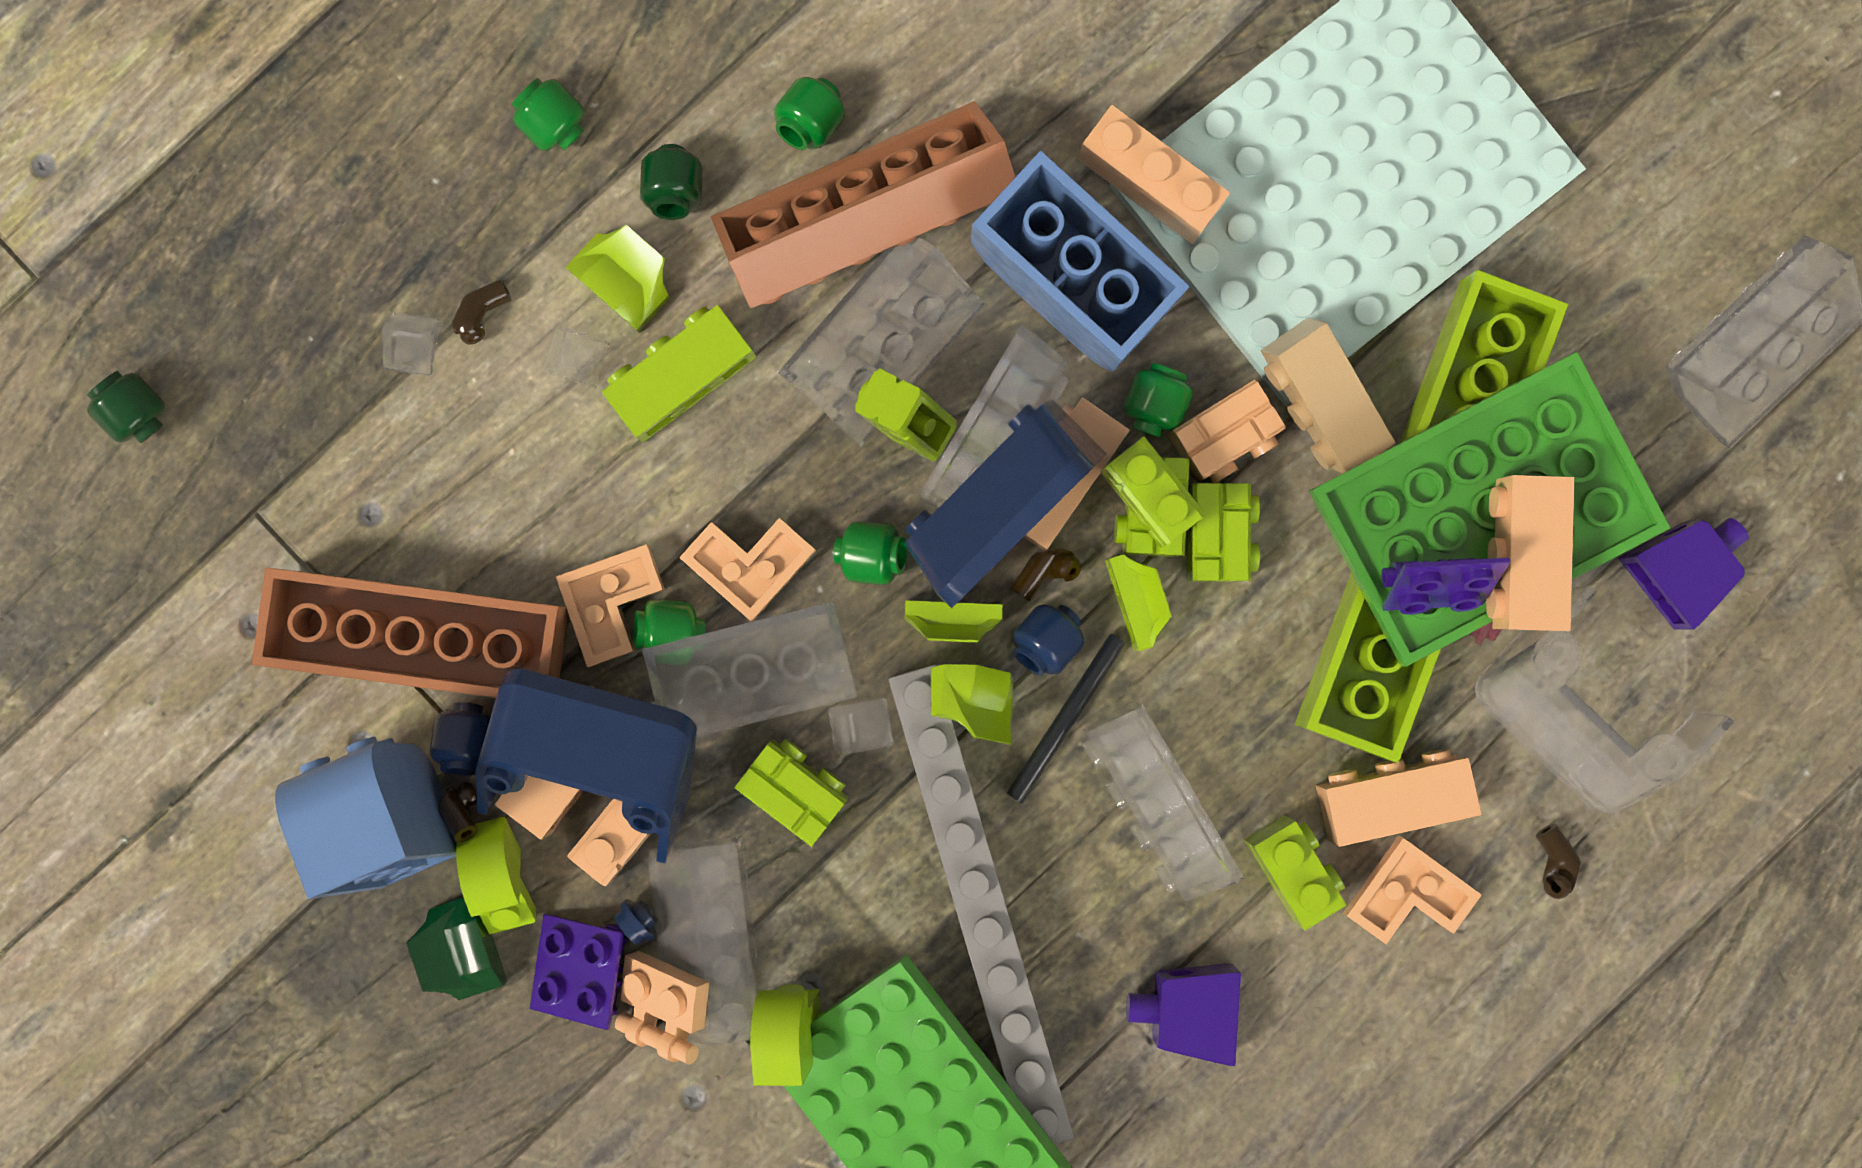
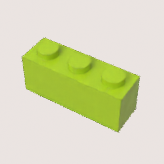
M718 304L710 310L705 306L695 311L684 321L686 326L684 330L672 339L669 335L661 337L645 351L648 357L634 367L631 364H627L619 368L607 379L610 385L601 391L635 438L641 442H646L757 358Z

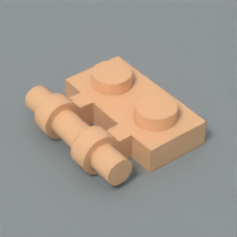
M639 950L627 954L624 959L621 1001L634 1006V1015L626 1012L619 1014L615 1021V1028L625 1033L628 1041L640 1047L649 1045L657 1049L658 1055L671 1062L680 1060L688 1065L692 1064L698 1057L699 1049L688 1042L689 1033L705 1028L709 982ZM657 1018L666 1022L665 1031L656 1027Z

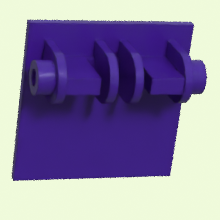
M1473 557L1448 559V561L1438 559L1437 562H1431L1430 560H1423L1420 563L1418 561L1392 562L1391 567L1382 569L1383 587H1392L1382 605L1383 611L1400 610L1402 614L1407 615L1423 613L1430 608L1450 607L1452 611L1456 612L1476 609L1485 603L1510 564V558L1476 559Z
M543 914L530 1009L600 1029L610 1030L612 1016L618 1014L616 1000L618 987L622 985V979L617 976L618 972H623L624 965L619 962L620 959H623L624 945L628 943V937L624 935L618 924H606V928L550 914Z

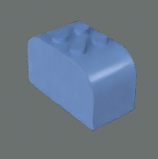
M1041 150L972 224L971 243L984 262L1076 348L1093 362L1111 372L1118 368L1190 287Z
M376 737L366 738L347 746L348 754L333 761L330 760V757H323L302 765L299 768L301 771L300 775L281 782L277 786L275 793L277 816L308 899L381 889L456 857L457 842L439 811V801L444 791L431 761L418 746L394 743L392 738L377 741Z

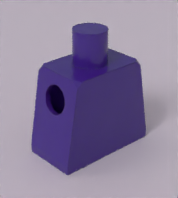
M1727 518L1715 529L1704 519L1683 522L1623 554L1618 559L1674 630H1694L1744 577L1745 569L1732 552L1749 540V535L1746 529L1733 518Z
M1228 963L1157 971L1155 994L1128 993L1126 1003L1127 1022L1153 1024L1152 1039L1157 1048L1227 1066H1235L1241 972L1233 964Z

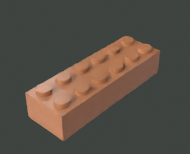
M973 101L711 216V219L750 309L761 304L774 303L790 291L806 284H817L826 279L831 273L850 265L863 264L879 252L895 245H906L915 240L920 234L939 226L952 225L968 213L982 207H989L1014 180L1015 174L1004 140L977 103Z
M265 567L251 665L496 698L506 673L513 669H526L560 678L569 614L565 606Z

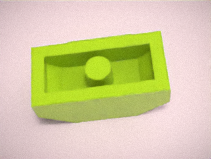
M627 225L608 234L597 233L565 267L639 333L670 299L663 284L665 258Z
M1124 554L1105 560L1133 651H1142L1153 647L1159 632L1172 617L1157 569L1137 563Z
M905 600V620L928 641L977 643L984 635L1001 623L1003 605L957 603L951 609L945 602Z
M943 664L931 668V716L958 721L974 738L1012 745L1013 678L1010 672L968 664Z

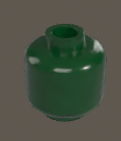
M665 144L649 152L641 162L640 199L655 216L665 220H679L687 217L689 212L694 211L701 203L703 176L701 162L695 155L677 144Z
M117 370L103 379L87 394L92 400L87 408L89 416L116 442H127L135 437L141 444L163 426L157 418L165 409L164 401L136 373L122 375Z

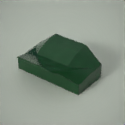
M464 897L430 908L424 924L406 943L423 992L446 993L452 995L457 1000H462L502 987L508 982L492 934H489L479 915L471 917Z

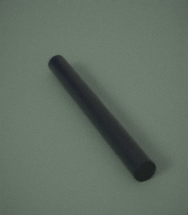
M1109 634L1007 791V794L1023 804L1126 643L1115 635Z

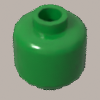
M801 77L796 79L774 108V117L777 123L775 127L779 136L795 149L805 150L806 148L818 149L823 147L845 117L844 106L840 100L838 88L824 78Z
M539 78L534 79L511 104L516 109L513 115L514 125L541 151H549L557 145L565 151L584 132L578 125L583 118L584 107L556 79H549L544 82Z
M1151 363L1150 369H1141L1136 372L1123 404L1125 414L1135 419L1133 429L1160 438L1162 430L1173 431L1183 424L1193 397V389L1189 384L1185 383L1187 379L1186 374L1155 363Z
M855 521L848 525L843 536L836 538L833 548V559L836 565H841L844 577L852 583L887 585L894 580L896 574H902L907 561L906 538L899 536L898 530L890 523Z
M652 599L646 603L643 610H636L633 627L634 649H641V653L647 661L686 663L693 655L694 647H703L705 620L696 618L695 609L690 602Z

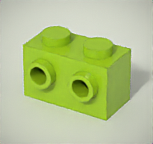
M1283 815L1244 839L1292 921L1304 931L1347 906L1339 893L1345 889V886L1331 864L1323 867L1314 852L1315 849L1320 847L1319 842L1305 822L1298 825L1295 820Z

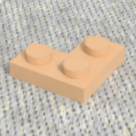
M780 518L748 553L716 524L711 522L680 556V559L753 622L816 550Z
M647 544L556 576L587 667L635 652L636 649L633 647V641L620 606L665 590L651 548Z
M1398 836L1343 914L1377 939L1387 944L1414 906L1454 934L1479 900L1481 894L1405 838Z

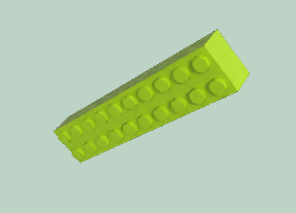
M1475 270L1460 280L1399 443L1545 368L1569 304L1480 270ZM1351 572L1294 725L1377 757L1399 763L1441 649L1407 667L1400 666Z

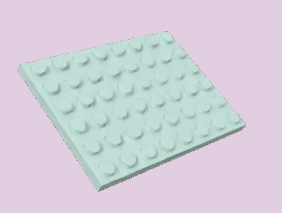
M1340 0L1162 140L1164 144L1230 192V195L1193 245L1113 185L1109 184V186L1283 405L1287 406L1291 402L1284 390H1277L1265 374L1264 367L1268 363L1260 350L1306 318L1327 322L1348 358L1571 182L1586 168L1451 0Z

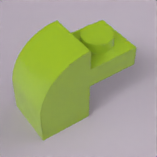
M505 816L475 824L478 828L476 835L465 842H457L456 847L459 882L471 917L479 915L489 934L535 923L536 907L520 877L521 848Z
M788 984L773 990H759L753 1007L750 1031L754 1086L803 1085L813 1066L810 1027L821 1009L820 989H805L799 984Z

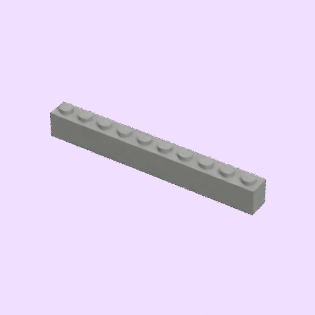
M932 664L888 678L1006 1083L1054 1144L1073 1139L1074 1136L952 720L931 716V668L936 667V665Z

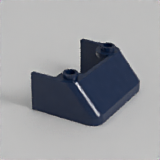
M1053 399L1043 403L1036 410L1030 404H1027L1008 423V426L1014 432L932 515L925 509L905 528V531L911 536L905 542L907 549L937 595L951 609L1107 454Z
M526 669L510 670L506 673L498 689L476 766L477 813L487 815L496 793L507 794L520 791L524 787L528 776L622 801V815L634 830L645 834H659L656 861L666 864L689 800L697 736L696 724L686 714L674 709Z

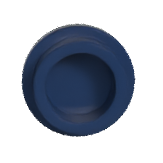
M626 899L620 904L621 910L614 915L615 921L634 944L640 945L646 939L652 941L657 937L654 926L659 921L646 903L640 900L635 904L631 900Z

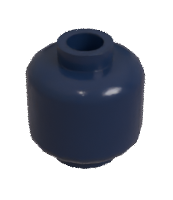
M1047 604L1038 605L1016 628L1013 634V642L1016 647L1013 651L1014 656L1027 670L1035 675L1043 676L1044 673L1050 675L1061 673L1084 645V637L1079 628L1081 625L1080 618L1065 605H1059L1057 608Z
M457 702L454 703L453 710L444 711L435 717L430 756L432 760L440 764V771L455 775H476V766L490 720V716L482 714L483 706L474 703Z

